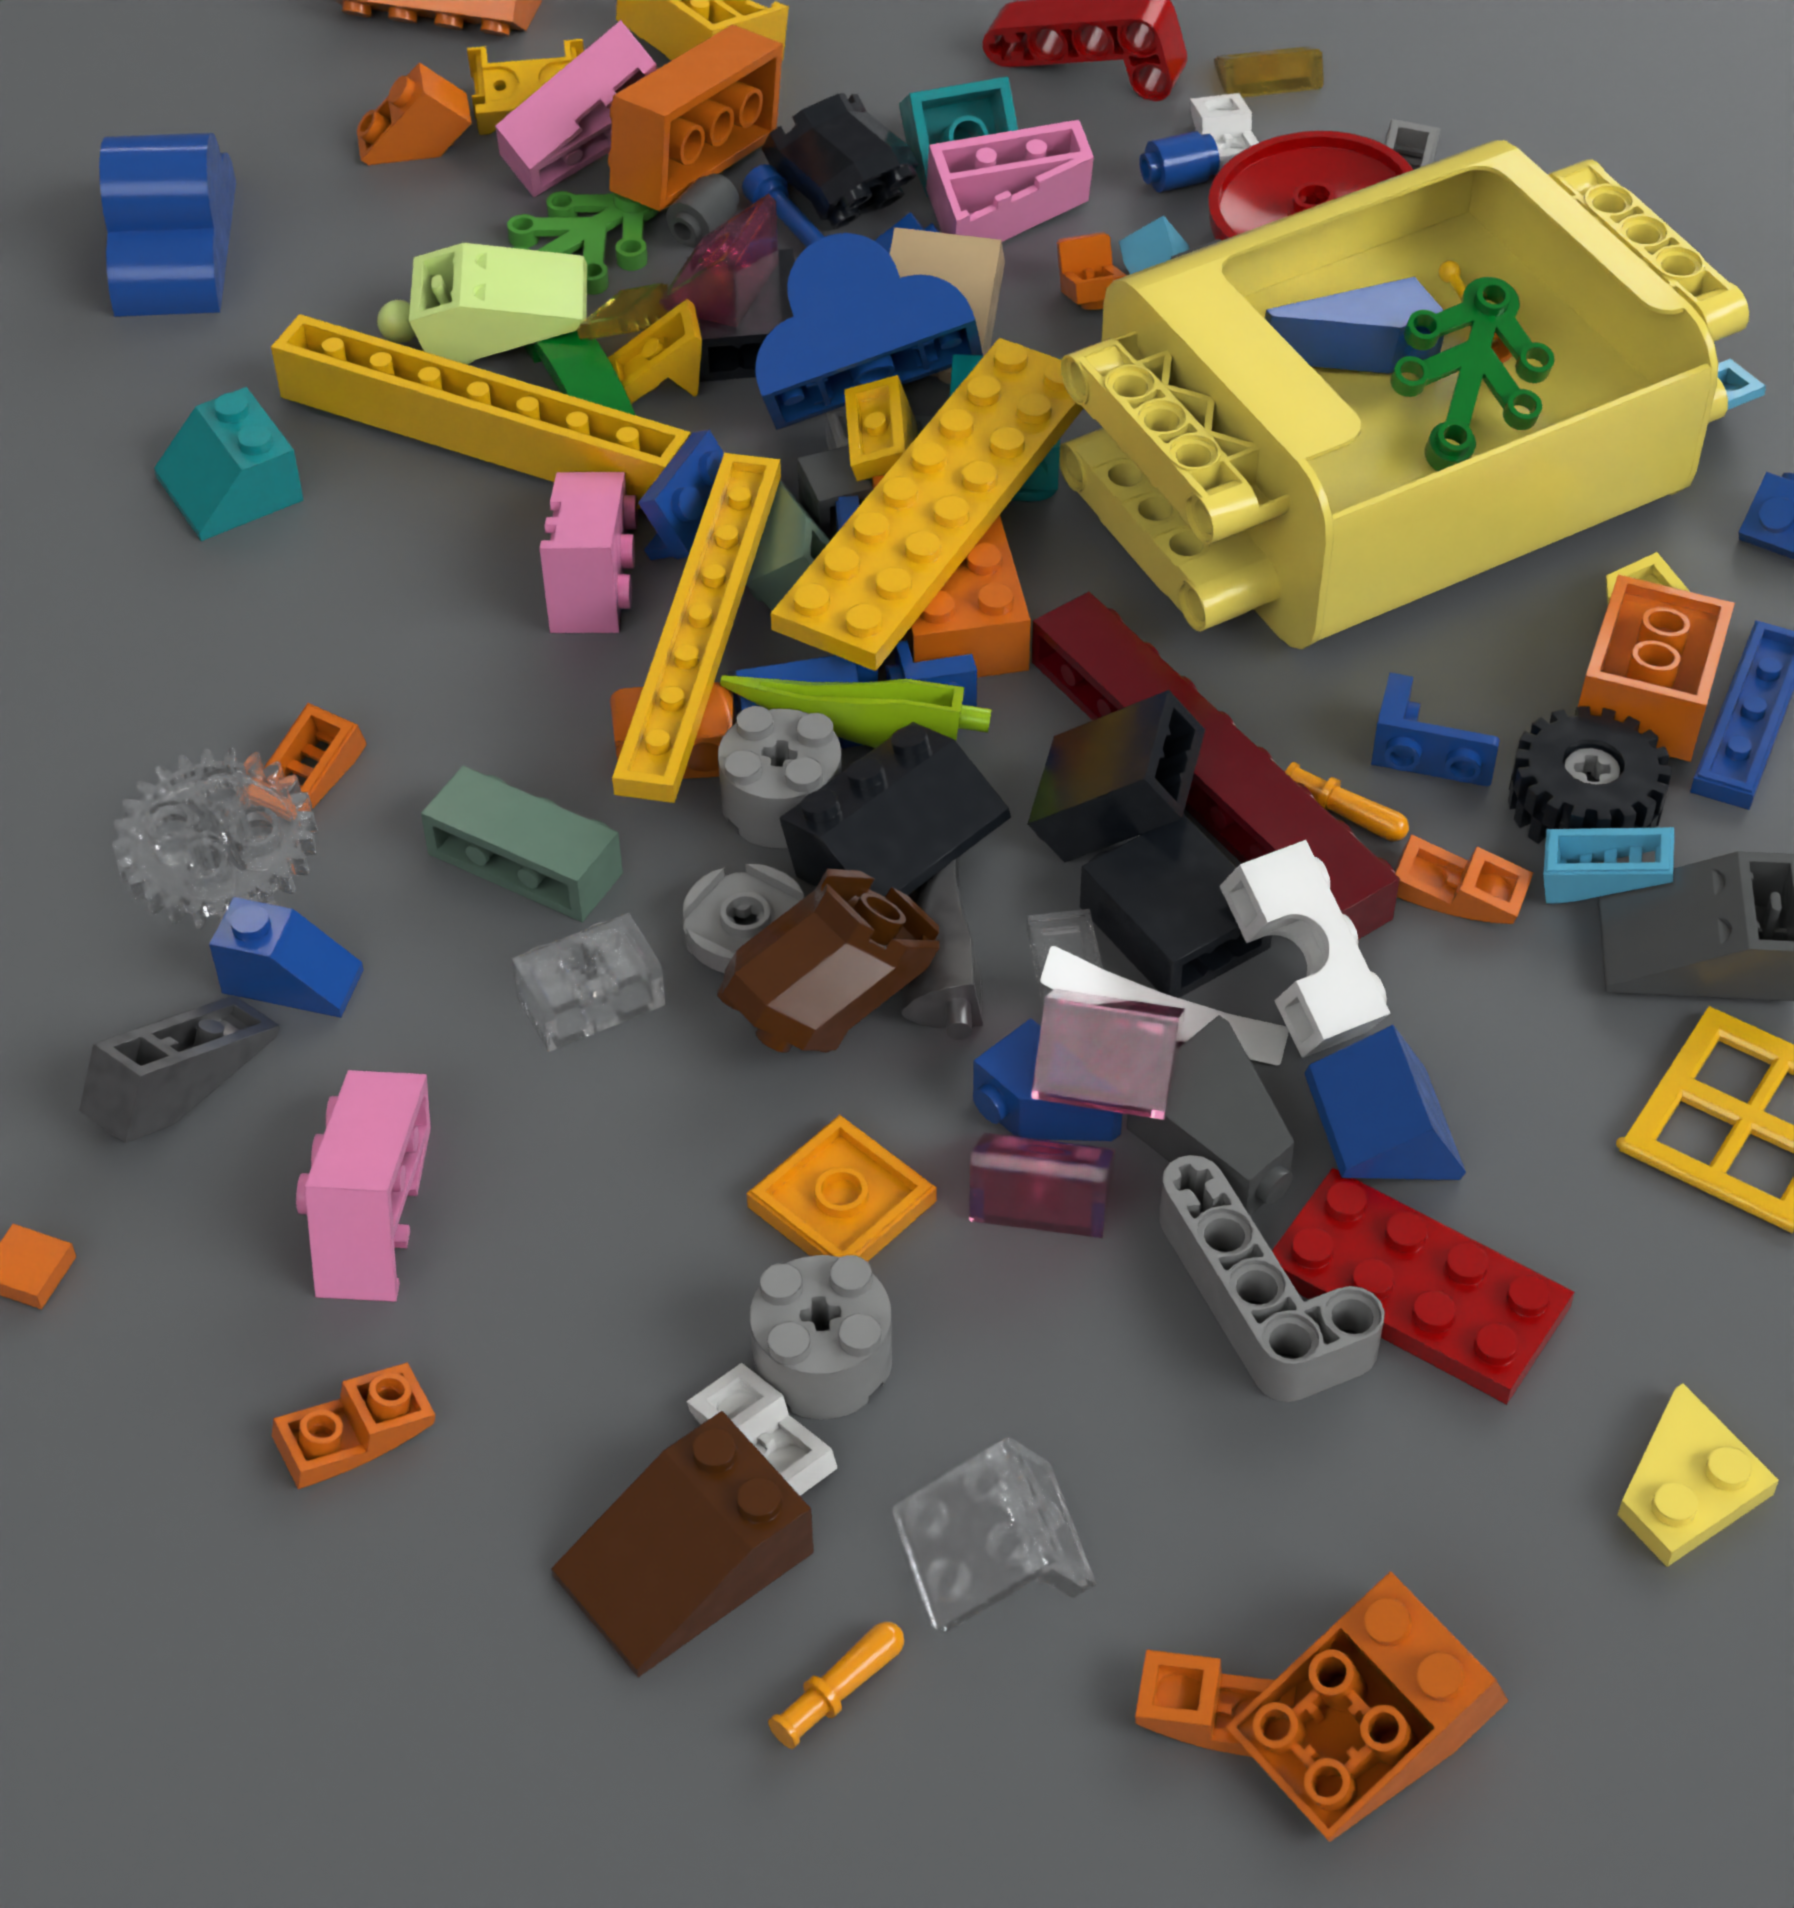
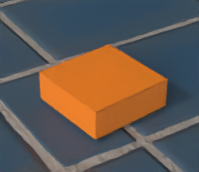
M13 1223L0 1241V1295L42 1310L77 1257L72 1243Z

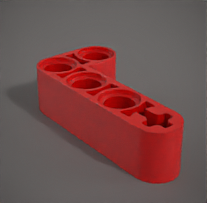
M1170 0L1013 1L1006 3L1001 8L982 40L983 51L993 63L1002 67L1124 60L1133 90L1140 97L1152 101L1164 100L1170 95L1188 61L1187 50L1177 14Z

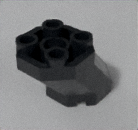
M838 93L802 109L792 116L796 125L791 131L785 134L780 125L769 133L761 148L769 164L811 201L820 219L829 220L833 229L846 226L860 216L859 210L873 204H875L877 209H882L902 198L904 192L901 187L917 176L915 170L919 165L910 147L867 112L858 94H851L849 99H847L845 94Z

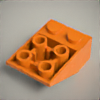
M1390 1571L1225 1727L1323 1836L1331 1842L1454 1754L1508 1702V1699L1492 1674ZM1297 1685L1294 1707L1291 1709L1288 1705L1280 1703L1279 1698ZM1276 1720H1290L1288 1734L1284 1738L1277 1740L1275 1735Z

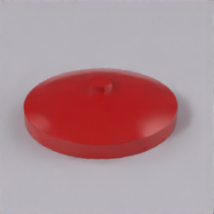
M1305 131L1264 140L1234 156L1214 178L1208 197L1211 231L1216 240H1225L1412 171L1413 168L1399 153L1373 139L1351 133Z

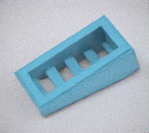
M1674 827L1546 829L1543 872L1546 904L1569 903L1672 883L1674 872ZM1655 851V862H1642L1643 853ZM1629 856V863H1617V858Z

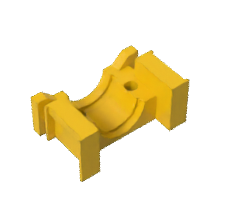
M583 39L564 40L565 57L488 63L486 46L467 48L471 78H474L475 95L471 96L479 135H488L496 131L495 126L506 115L516 109L584 51Z

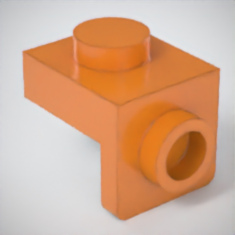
M1105 232L1063 238L1057 241L1061 292L1077 305L1081 304L1082 309H1103L1107 287L1114 280L1127 276L1113 265L1110 236Z

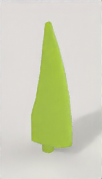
M722 675L720 680L722 687L768 710L792 709L809 714H824L832 721L833 731L837 737L877 748L891 738L894 732L906 727L911 722L950 737L955 741L957 740L958 728L985 733L989 731L992 709L962 705L965 687L913 679L875 682H805Z

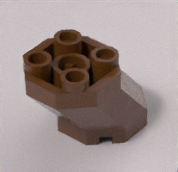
M827 869L814 891L736 950L724 971V980L718 988L717 996L727 1006L739 1011L756 1027L755 1033L757 1038L773 1050L787 1053L792 1046L803 1051L830 1052L831 1050H837L849 1029L928 968L940 948L939 940H935L939 934V925L908 895L891 887L884 897L869 889L875 878L861 871Z

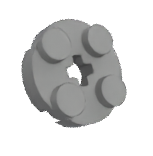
M745 864L746 872H735L725 875L724 867L712 871L699 879L687 893L683 904V930L687 950L704 965L724 973L738 948L804 898L799 884L788 874L766 865ZM751 913L757 915V922L750 925L736 924L733 919L734 916L745 919Z

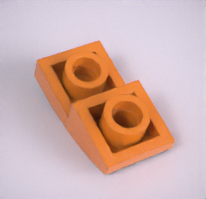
M407 1362L342 1381L340 1399L273 1418L271 1436L297 1488L301 1489L350 1471L395 1449L433 1425L436 1414Z

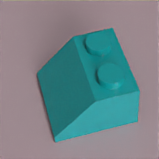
M1009 76L912 92L899 103L906 144L910 147L919 163L915 171L927 197H929L926 190L929 145L1018 130Z
M247 387L225 393L218 398L195 406L154 467L156 478L201 541L304 500L294 449Z

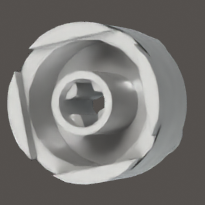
M751 706L739 712L736 723L725 733L718 749L721 807L726 821L728 822L730 819L738 827L739 835L750 843L768 848H788L779 818L801 803L808 794L821 789L842 773L840 742L833 731V723L830 718L820 713L809 714L792 709L768 710L761 706Z
M815 1255L795 1259L788 1263L774 1264L763 1272L760 1277V1286L755 1292L750 1308L754 1372L783 1394L785 1403L790 1406V1412L804 1418H839L852 1414L869 1403V1395L881 1383L884 1386L892 1367L891 1305L885 1288L872 1273L870 1264L863 1258L855 1255L843 1257Z

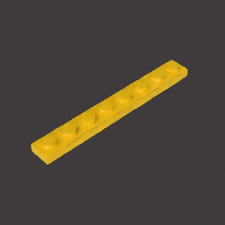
M724 453L612 776L614 795L675 803L781 479L780 459Z

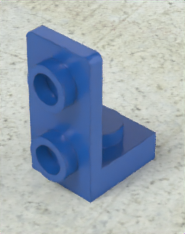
M1390 672L1377 722L1371 765L1458 782L1490 786L1500 739L1492 735L1418 722L1421 703L1410 701L1414 677Z

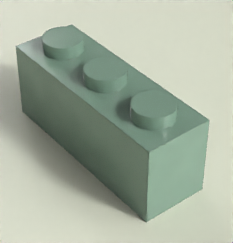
M464 765L421 812L429 855L582 923L623 874L619 833L610 829L601 821L589 820L561 808L548 798L533 796L508 785L499 777L482 774Z

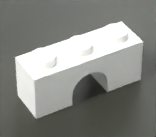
M1306 840L1240 864L1219 886L1246 943L1269 935L1283 936L1293 941L1305 956L1307 976L1295 981L1274 1000L1302 1058L1365 1034L1390 1014L1386 1005L1387 997L1383 983L1374 972L1369 970L1358 947L1356 928L1350 918L1342 914L1330 890L1328 871L1319 858L1314 857Z

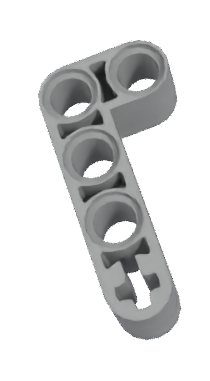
M1195 1155L1179 1157L1170 1162L1164 1170L1159 1213L1161 1228L1257 1387L1266 1396L1276 1401L1292 1402L1359 1377L1371 1370L1377 1361L1385 1311L1381 1301L1373 1293L1363 1288L1348 1286L1335 1289L1303 1302L1219 1167L1213 1161ZM1218 1249H1220V1250H1227V1251H1229V1252H1223V1251H1217V1250H1218ZM1248 1301L1260 1302L1262 1304H1250ZM1341 1330H1350L1358 1334H1349ZM1281 1354H1287V1355H1292V1356H1294V1357H1296V1358H1294V1359H1289V1358H1284V1357H1282V1356H1280V1355H1281Z

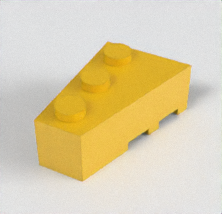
M617 0L616 20L618 22L621 20L637 37L644 39L665 54L670 60H674L732 24L783 43V60L789 6L775 1L771 4V8H768L750 0Z

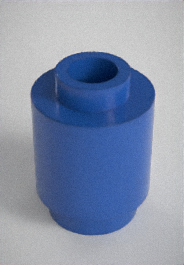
M1192 131L1149 141L1146 144L1145 153L1140 155L1139 166L1144 182L1151 184L1154 190L1160 193L1206 182L1209 176L1218 173L1220 157L1217 144L1211 134L1201 135L1198 131Z

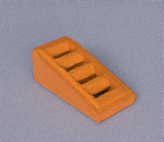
M307 703L243 797L246 804L297 827L349 770L366 747L367 743L359 726L313 704ZM320 741L329 744L326 751L315 746ZM307 756L318 761L315 768L301 763V761ZM293 772L306 778V781L301 786L286 779V777ZM278 788L295 797L290 805H287L270 797V795Z

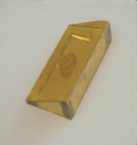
M1310 46L1219 55L1217 58H1214V67L1225 94L1239 93L1241 97L1320 89L1324 84L1322 51Z

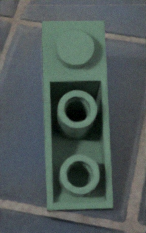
M781 480L746 583L753 597L760 602L763 601L771 610L777 606L830 542V539L797 497Z

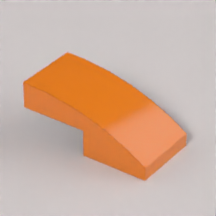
M1412 834L1404 846L1394 870L1395 874L1400 878L1397 897L1405 901L1456 917L1503 924H1513L1518 917L1534 874L1478 846L1469 860H1466Z
M1146 1650L1135 1721L1139 1726L1181 1742L1209 1750L1252 1757L1225 1726L1274 1680L1223 1674L1221 1658ZM1297 1685L1281 1696L1279 1702L1288 1705L1292 1709L1295 1704ZM1276 1720L1275 1735L1276 1739L1280 1740L1288 1734L1290 1720Z

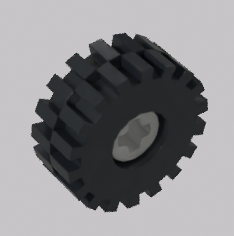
M1590 706L1576 707L1575 715L1568 717L1564 708L1553 711L1550 723L1540 717L1532 723L1530 733L1524 731L1516 749L1508 797L1509 809H1515V822L1519 828L1530 825L1528 837L1537 844L1546 838V829L1655 828L1659 826L1671 779L1672 766H1667L1669 754L1666 747L1656 748L1658 736L1651 729L1640 734L1638 732L1640 721L1630 716L1623 723L1614 720L1616 711L1603 708L1601 716L1590 715ZM1587 773L1591 774V777H1595V779L1599 781H1587Z

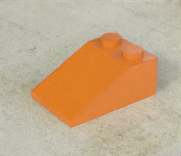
M1618 575L1585 675L1578 707L1590 706V715L1601 716L1603 708L1616 711L1614 720L1622 723L1630 716L1640 721L1638 728L1640 734L1651 729L1658 736L1656 748L1666 747L1669 758L1673 757L1691 762L1735 603Z

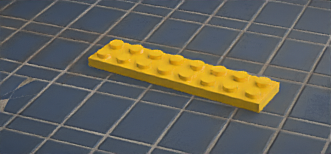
M999 338L772 610L771 630L876 671L1084 409L1073 401L1066 390L1061 375V359Z

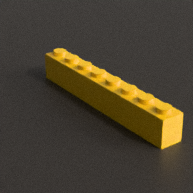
M301 314L294 319L271 346L281 398L552 482L555 481L556 472H625L627 495H636L637 504L691 435L689 431Z

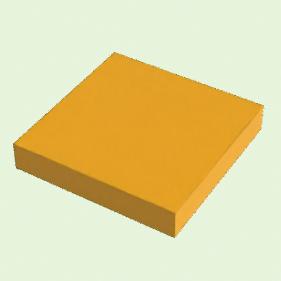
M839 1114L748 1191L746 1196L749 1209L809 1256L830 1255L843 1257L855 1255L868 1262L937 1201V1187Z

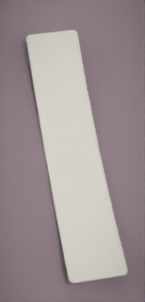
M1056 946L1050 947L1040 978V982L1043 985L1094 1010L1182 1042L1188 1041L1220 1015L1230 1023L1249 1060L1275 1066L1281 1064L1289 1033L1286 1026L1229 1014L1164 994L1103 970Z

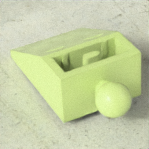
M460 243L413 258L410 303L404 300H392L386 303L378 313V329L387 340L394 343H405L416 336L424 352L467 365L479 358L586 328L587 263L584 256L472 243Z

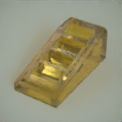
M657 283L620 290L577 328L579 338L591 340L644 331L674 308L668 285Z

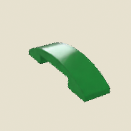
M587 326L580 330L524 345L534 364L538 362L543 363L560 393L636 415L612 364Z

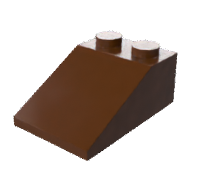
M721 1411L666 1448L551 1568L552 1576L637 1677H640L813 1554L811 1507L730 1418Z

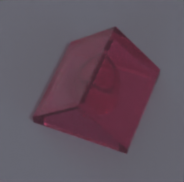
M767 194L699 241L659 301L666 310L671 311L688 298L695 305L697 318L737 328L779 263L776 201L772 196Z
M1055 988L1045 997L1032 1086V1099L1164 1120L1185 1009Z
M984 1132L971 1152L969 1221L1103 1238L1116 1149Z

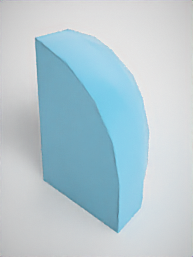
M1164 215L1119 240L1123 262L1130 274L1171 260V256L1190 250L1188 243Z

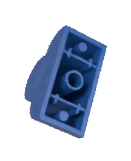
M214 133L104 137L100 148L99 178L102 208L107 228V278L114 317L220 313L236 188L234 168L227 152L220 153Z
M837 233L820 238L810 244L794 262L787 285L788 300L793 317L778 324L766 336L758 351L755 373L763 401L776 430L846 406L844 389L896 375L899 376L901 384L904 385L952 368L953 354L983 355L972 309L965 296L954 285L944 279L931 275H910L900 278L893 259L876 241L855 233Z

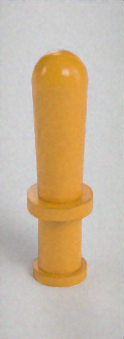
M1292 762L1287 767L1285 773L1296 783L1305 785L1312 793L1314 799L1327 811L1330 809L1388 841L1402 840L1408 834L1409 823L1402 813L1341 788V781L1334 777L1326 781L1301 769L1300 764Z
M892 1622L876 1624L821 1678L811 1676L803 1684L805 1693L780 1715L774 1714L768 1720L769 1727L775 1737L787 1748L794 1749L800 1743V1737L824 1716L834 1718L842 1711L841 1701L901 1652L904 1646V1634L901 1628Z

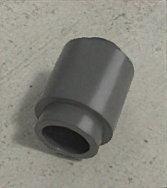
M710 174L698 178L667 210L666 220L674 238L689 247L702 248L706 246L735 216L739 203L737 189L730 180L719 174Z

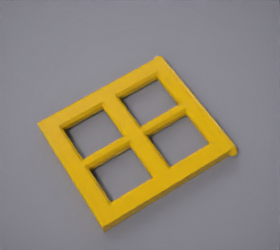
M1708 1006L1627 1135L1616 1140L1617 1148L1628 1156L1793 1234L1794 1176L1779 1199L1726 1173L1750 1134L1794 1154V1125L1765 1112L1766 1107L1787 1073L1794 1075V1044ZM1719 1041L1770 1064L1769 1069L1748 1103L1695 1079ZM1681 1101L1733 1125L1710 1165L1657 1141Z

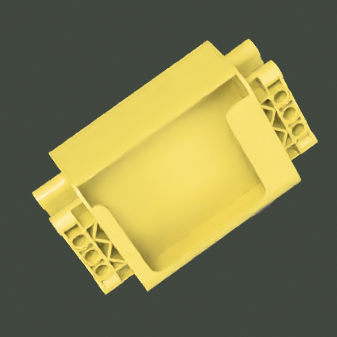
M1493 140L1228 239H1217L1171 256V260L1114 280L1106 289L1103 303L1102 341L1069 353L1061 360V375L1068 394L1093 419H1096L1103 428L1062 443L1060 445L1059 467L1069 487L1078 492L1098 515L1103 525L1149 578L1178 607L1188 624L1195 631H1204L1254 609L1281 640L1290 647L1302 650L1323 638L1659 498L1674 495L1689 487L1697 472L1708 423L1722 418L1728 410L1727 393L1723 383L1718 378V359L1714 342L1746 328L1749 322L1748 304L1744 294L1736 285L1728 282L1704 260L1696 249L1632 192L1618 184L1595 160L1586 159L1546 174L1516 146L1506 140ZM1448 260L1455 261L1461 268L1460 278L1466 287L1472 281L1482 277L1498 278L1511 285L1520 301L1519 311L1515 317L1532 343H1542L1552 350L1555 357L1554 364L1548 377L1540 383H1529L1521 379L1516 372L1515 364L1517 361L1513 356L1502 363L1519 389L1530 390L1539 396L1542 402L1541 413L1535 425L1530 429L1516 430L1510 427L1503 418V408L1482 379L1469 425L1476 440L1475 451L1470 459L1437 471L1429 465L1425 458V446L1433 428L1446 421L1459 371L1426 385L1424 390L1417 396L1405 397L1398 394L1392 388V373L1311 367L1265 319L1266 309L1415 276L1443 310L1460 304L1461 299L1450 283L1440 279L1438 270L1443 262ZM1486 300L1487 302H1489V303H1491V304H1496V303H1494V302H1492V301H1490V300ZM1468 326L1445 335L1441 352L1468 341L1471 327ZM1527 359L1528 363L1532 366L1543 367L1538 360ZM1401 373L1407 380H1418L1412 373ZM1514 406L1522 414H1531L1524 406ZM1446 439L1452 445H1460L1454 440Z

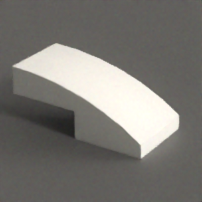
M1239 93L1190 99V110L1196 131L1201 135L1211 134L1217 144L1220 157L1219 171L1234 156L1259 143L1251 131L1252 112Z
M743 1363L734 1367L687 1401L689 1411L700 1425L723 1411L800 1496L837 1469L832 1448L791 1417L788 1413L783 1394Z

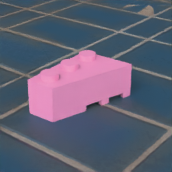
M620 20L495 126L499 154L533 197H536L610 152L612 130L610 107L613 95L657 70L655 61Z
M1080 120L929 145L926 190L942 233L999 239L1003 242L1089 200L1094 156Z
M556 472L550 499V510H553V517H546L545 533H551L550 540H541L539 548L550 633H619L621 609H631L632 606L631 574H624V569H634L635 566L634 535L627 534V529H637L638 526L637 496L627 495L625 472Z
M348 1070L339 1095L329 1097L326 1109L325 1133L315 1135L312 1144V1167L310 1173L300 1174L296 1191L298 1214L307 1215L315 1298L397 1301L400 1282L396 1273L394 1248H407L410 1235L409 1225L398 1223L407 1196L418 1195L431 1129L427 1074Z

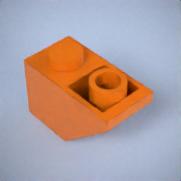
M419 62L407 76H400L393 83L388 97L376 110H369L360 120L357 127L360 160L367 165H377L441 157L472 124L467 93Z

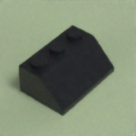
M911 722L906 727L894 732L891 738L866 756L851 763L845 771L821 789L808 794L801 803L779 819L796 877L817 887L827 869L857 870L875 878L869 889L885 897L891 887L909 895L953 860L957 859L1010 819L1011 815L1009 807L954 739Z

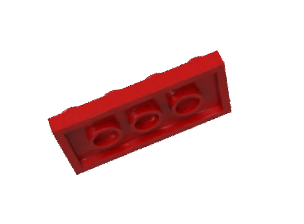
M1333 1167L1272 1249L1273 1254L1298 1294L1307 1299H1312L1335 1289L1348 1286L1363 1288L1373 1293L1381 1301L1385 1311L1381 1334L1382 1339L1506 1405L1569 1311L1575 1293L1567 1287L1355 1178H1341L1339 1170Z

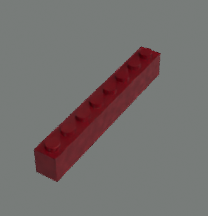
M1088 591L1033 620L1031 662L1092 721L1170 690L1203 726L1205 733L1185 810L1241 863L1306 840L1314 857L1319 858L1325 865L1330 877V890L1342 914L1348 916L1353 922L1358 934V940L1393 920L1400 878L1395 874L1391 865L1383 858L1376 857L1354 836L1352 830L1345 822L1336 820L1314 799L1312 793L1305 785L1296 783L1274 762L1266 749L1256 746L1235 726V723L1227 713L1218 711L1206 700L1189 678L1179 675L1160 657L1158 651L1151 643L1144 642L1124 624L1122 618L1114 609L1107 608Z

